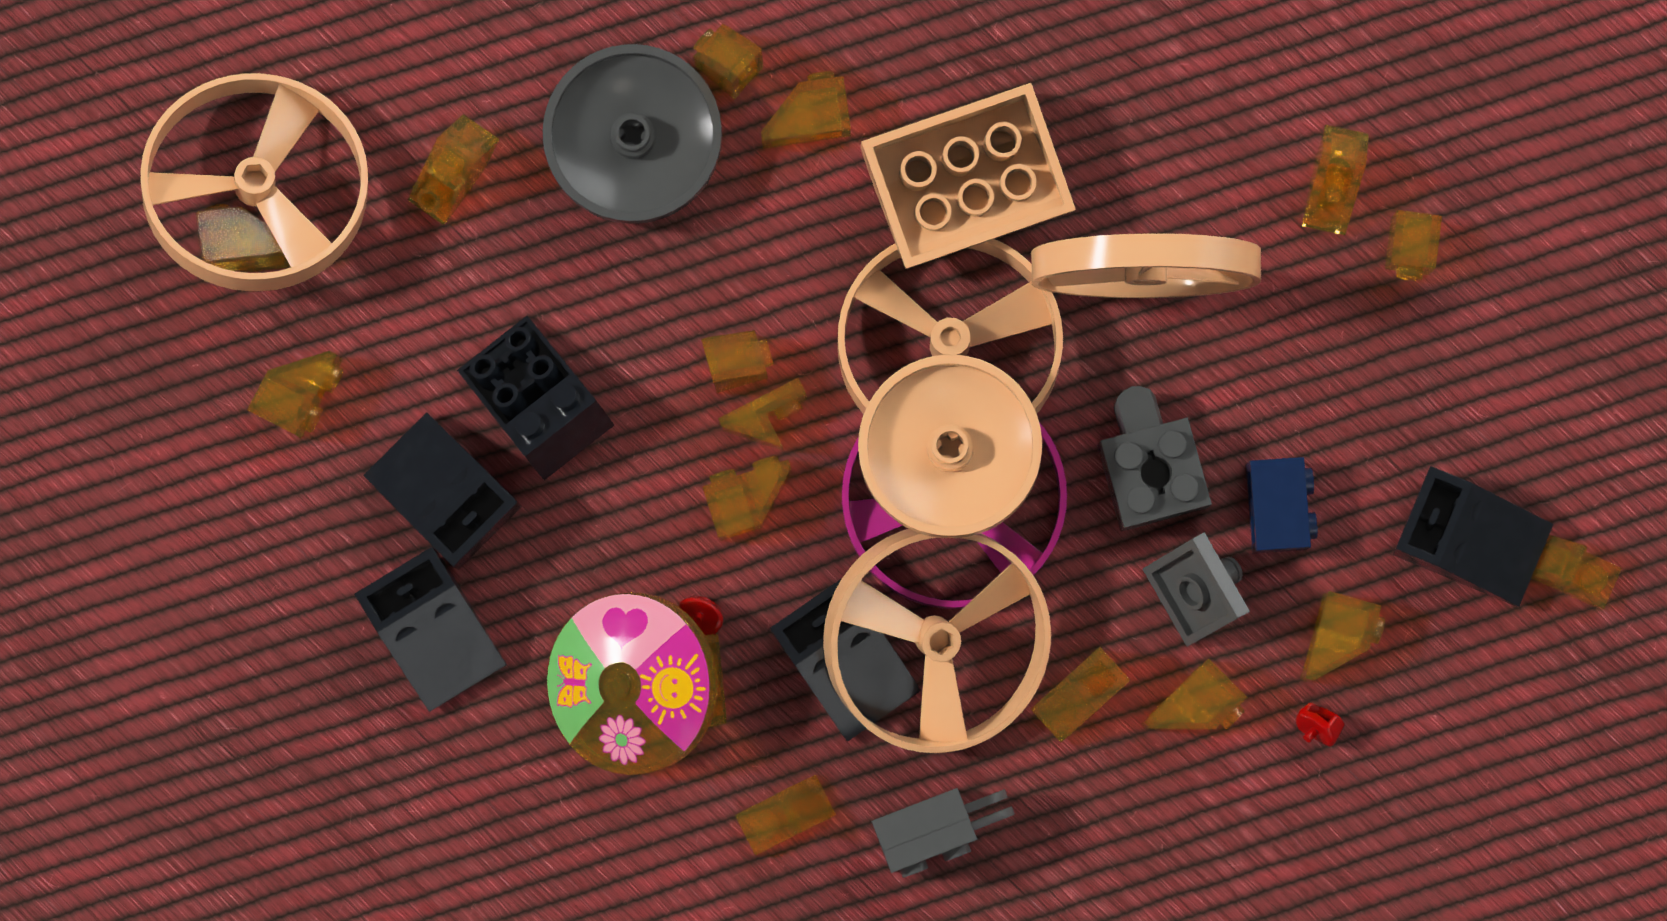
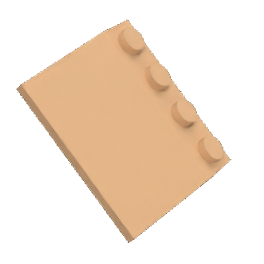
M1031 83L861 141L860 149L905 269L1076 210Z

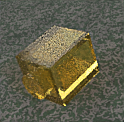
M1397 210L1391 217L1385 269L1395 270L1397 278L1406 280H1422L1423 274L1430 275L1436 269L1442 216Z

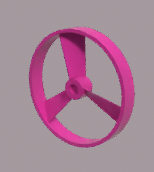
M1041 424L1042 443L1051 458L1055 470L1059 498L1055 527L1044 552L1039 551L1003 522L982 533L1016 555L1033 576L1043 566L1058 541L1064 523L1067 504L1064 468L1051 437ZM857 438L845 467L842 485V508L850 541L860 557L865 553L861 542L903 525L890 517L875 499L849 502V484L852 469L859 454ZM977 542L1000 573L1011 564L999 551ZM876 565L870 570L881 583L898 595L925 606L942 609H963L972 600L950 601L925 597L900 586L888 578Z

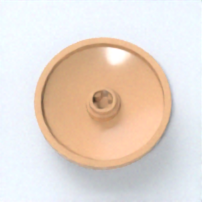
M938 355L908 364L890 376L879 387L870 400L862 418L858 438V452L862 474L867 487L880 507L890 517L908 529L920 534L938 538H962L983 533L1001 524L1026 500L1034 486L1040 468L1042 435L1038 416L1030 399L1020 385L1008 374L996 366L977 358L963 355Z

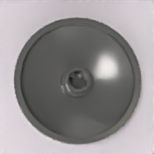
M626 44L612 46L590 54L579 61L556 85L544 115V152L552 174L561 189L585 211L602 219L617 223L639 224L653 222L675 214L686 207L708 184L715 171L721 152L722 125L720 113L712 91L705 80L690 64L680 57L663 49L648 45Z

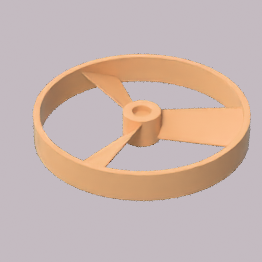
M261 73L230 75L204 83L189 91L171 105L156 123L148 138L142 157L141 191L143 206L150 228L161 247L174 261L191 274L206 282L233 290H278L294 286L321 273L332 265L351 244L359 230L366 209L368 194L366 155L361 140L349 119L331 100L317 90L298 81L277 75ZM266 93L275 95L253 157L239 163L234 177L150 172L156 152L165 136L184 116L194 109L210 101L234 94ZM317 113H320L329 120L349 144L358 166L361 183L360 194L354 213L345 229L333 243L275 186V172ZM235 190L240 201L249 206H257L291 268L266 273H244L208 264L186 251L170 236L158 219L153 205Z
M1191 234L1102 235L1054 241L1037 246L1031 251L1032 285L1044 291L1066 295L1105 298L1189 297L1234 292L1248 289L1261 283V248L1248 241L1226 237Z
M995 239L969 247V249L987 253L1009 264L1029 283L964 321L957 318H944L937 322L881 272L884 267L901 258L896 243L873 258L851 285L845 297L838 324V358L841 374L849 394L863 414L865 413L869 401L860 390L852 375L845 349L847 321L856 299L930 337V352L932 356H967L970 347L1052 325L1054 360L1044 387L1032 402L1037 414L1048 399L1058 375L1063 350V329L1059 308L1053 293L1035 288L1032 285V264L1016 250Z
M906 529L886 537L863 553L849 568L837 586L829 604L824 626L823 648L827 671L832 685L843 704L857 720L879 738L892 745L916 752L945 753L963 750L990 739L1010 725L1023 712L1039 688L1045 674L1051 646V625L1046 600L1035 577L1026 565L997 541L980 533L962 538L977 541L999 551L1011 564L949 622L943 617L935 615L922 619L862 581V578L878 562L894 551L921 540L938 538ZM1030 595L1034 608L1036 627L1034 650L1027 672L1018 689L998 712L978 726L966 731L952 659L960 650V632ZM841 621L914 642L918 649L925 654L919 738H911L887 731L867 719L855 706L845 688L839 669L838 634Z

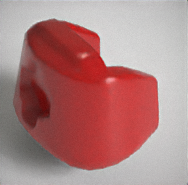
M698 595L690 596L683 599L677 607L676 614L679 615L689 628L707 638L714 636L722 627L723 615L721 608L709 598Z
M1311 702L1299 710L1296 716L1297 728L1305 734L1303 738L1308 743L1315 739L1328 747L1334 746L1345 726L1344 721L1337 714L1323 707H1318Z

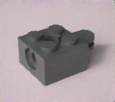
M1132 386L1124 390L1117 397L1114 405V412L1121 435L1101 440L1097 445L1120 531H1126L1210 507L1212 503L1188 417L1163 424L1157 399L1150 389L1142 386Z
M955 788L871 821L890 872L893 873L900 870L904 878L928 869L926 859L942 854L944 860L948 861L971 852L968 843L977 840L974 830L1013 816L1015 813L1012 806L974 821H970L967 813L1008 798L1006 790L1003 789L964 804L958 788Z

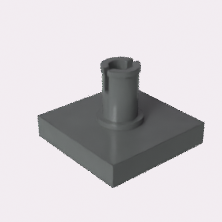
M1205 532L1142 569L1187 647L1250 612L1235 586L1236 583L1242 580L1241 566L1234 558L1229 556L1220 560Z

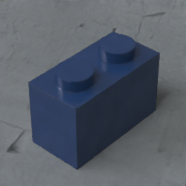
M1304 457L1249 461L1245 466L1252 554L1309 549L1311 547V539H1317L1318 536L1316 513H1308L1307 495L1314 494L1312 468H1305Z

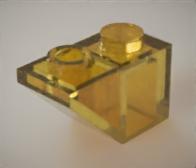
M463 114L437 138L410 193L408 201L444 225L485 170L500 139Z
M326 351L268 370L247 410L253 415L301 439L305 431L311 433L319 422L323 409L318 406L326 391L332 393L339 384L344 369L339 367L342 359L331 351Z
M777 455L753 462V471L736 475L735 469H730L709 476L711 484L702 487L719 541L763 528L792 472L788 459L779 462Z
M1098 647L1030 710L1061 743L1122 689L1130 679L1104 650Z

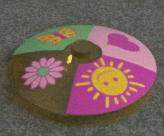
M639 592L619 593L588 603L579 609L563 626L555 640L549 657L547 694L556 725L569 745L580 756L606 771L625 775H638L658 771L677 763L699 744L707 732L715 712L718 695V675L714 656L707 639L695 621L686 612L670 601L655 595Z

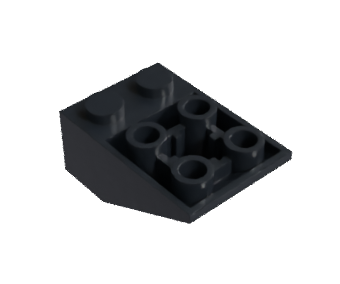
M525 316L457 370L543 480H546L614 426V423L528 316Z
M427 412L363 475L458 570L522 507Z
M1430 466L1393 556L1519 607L1553 524L1469 481Z
M430 547L354 594L380 638L429 712L507 665L440 553L434 547Z
M840 579L770 627V630L848 742L867 728L852 715L836 693L827 671L823 648L825 619L833 594L841 581ZM841 621L838 634V662L842 680L858 710L867 719L875 723L919 693L921 689L883 633Z

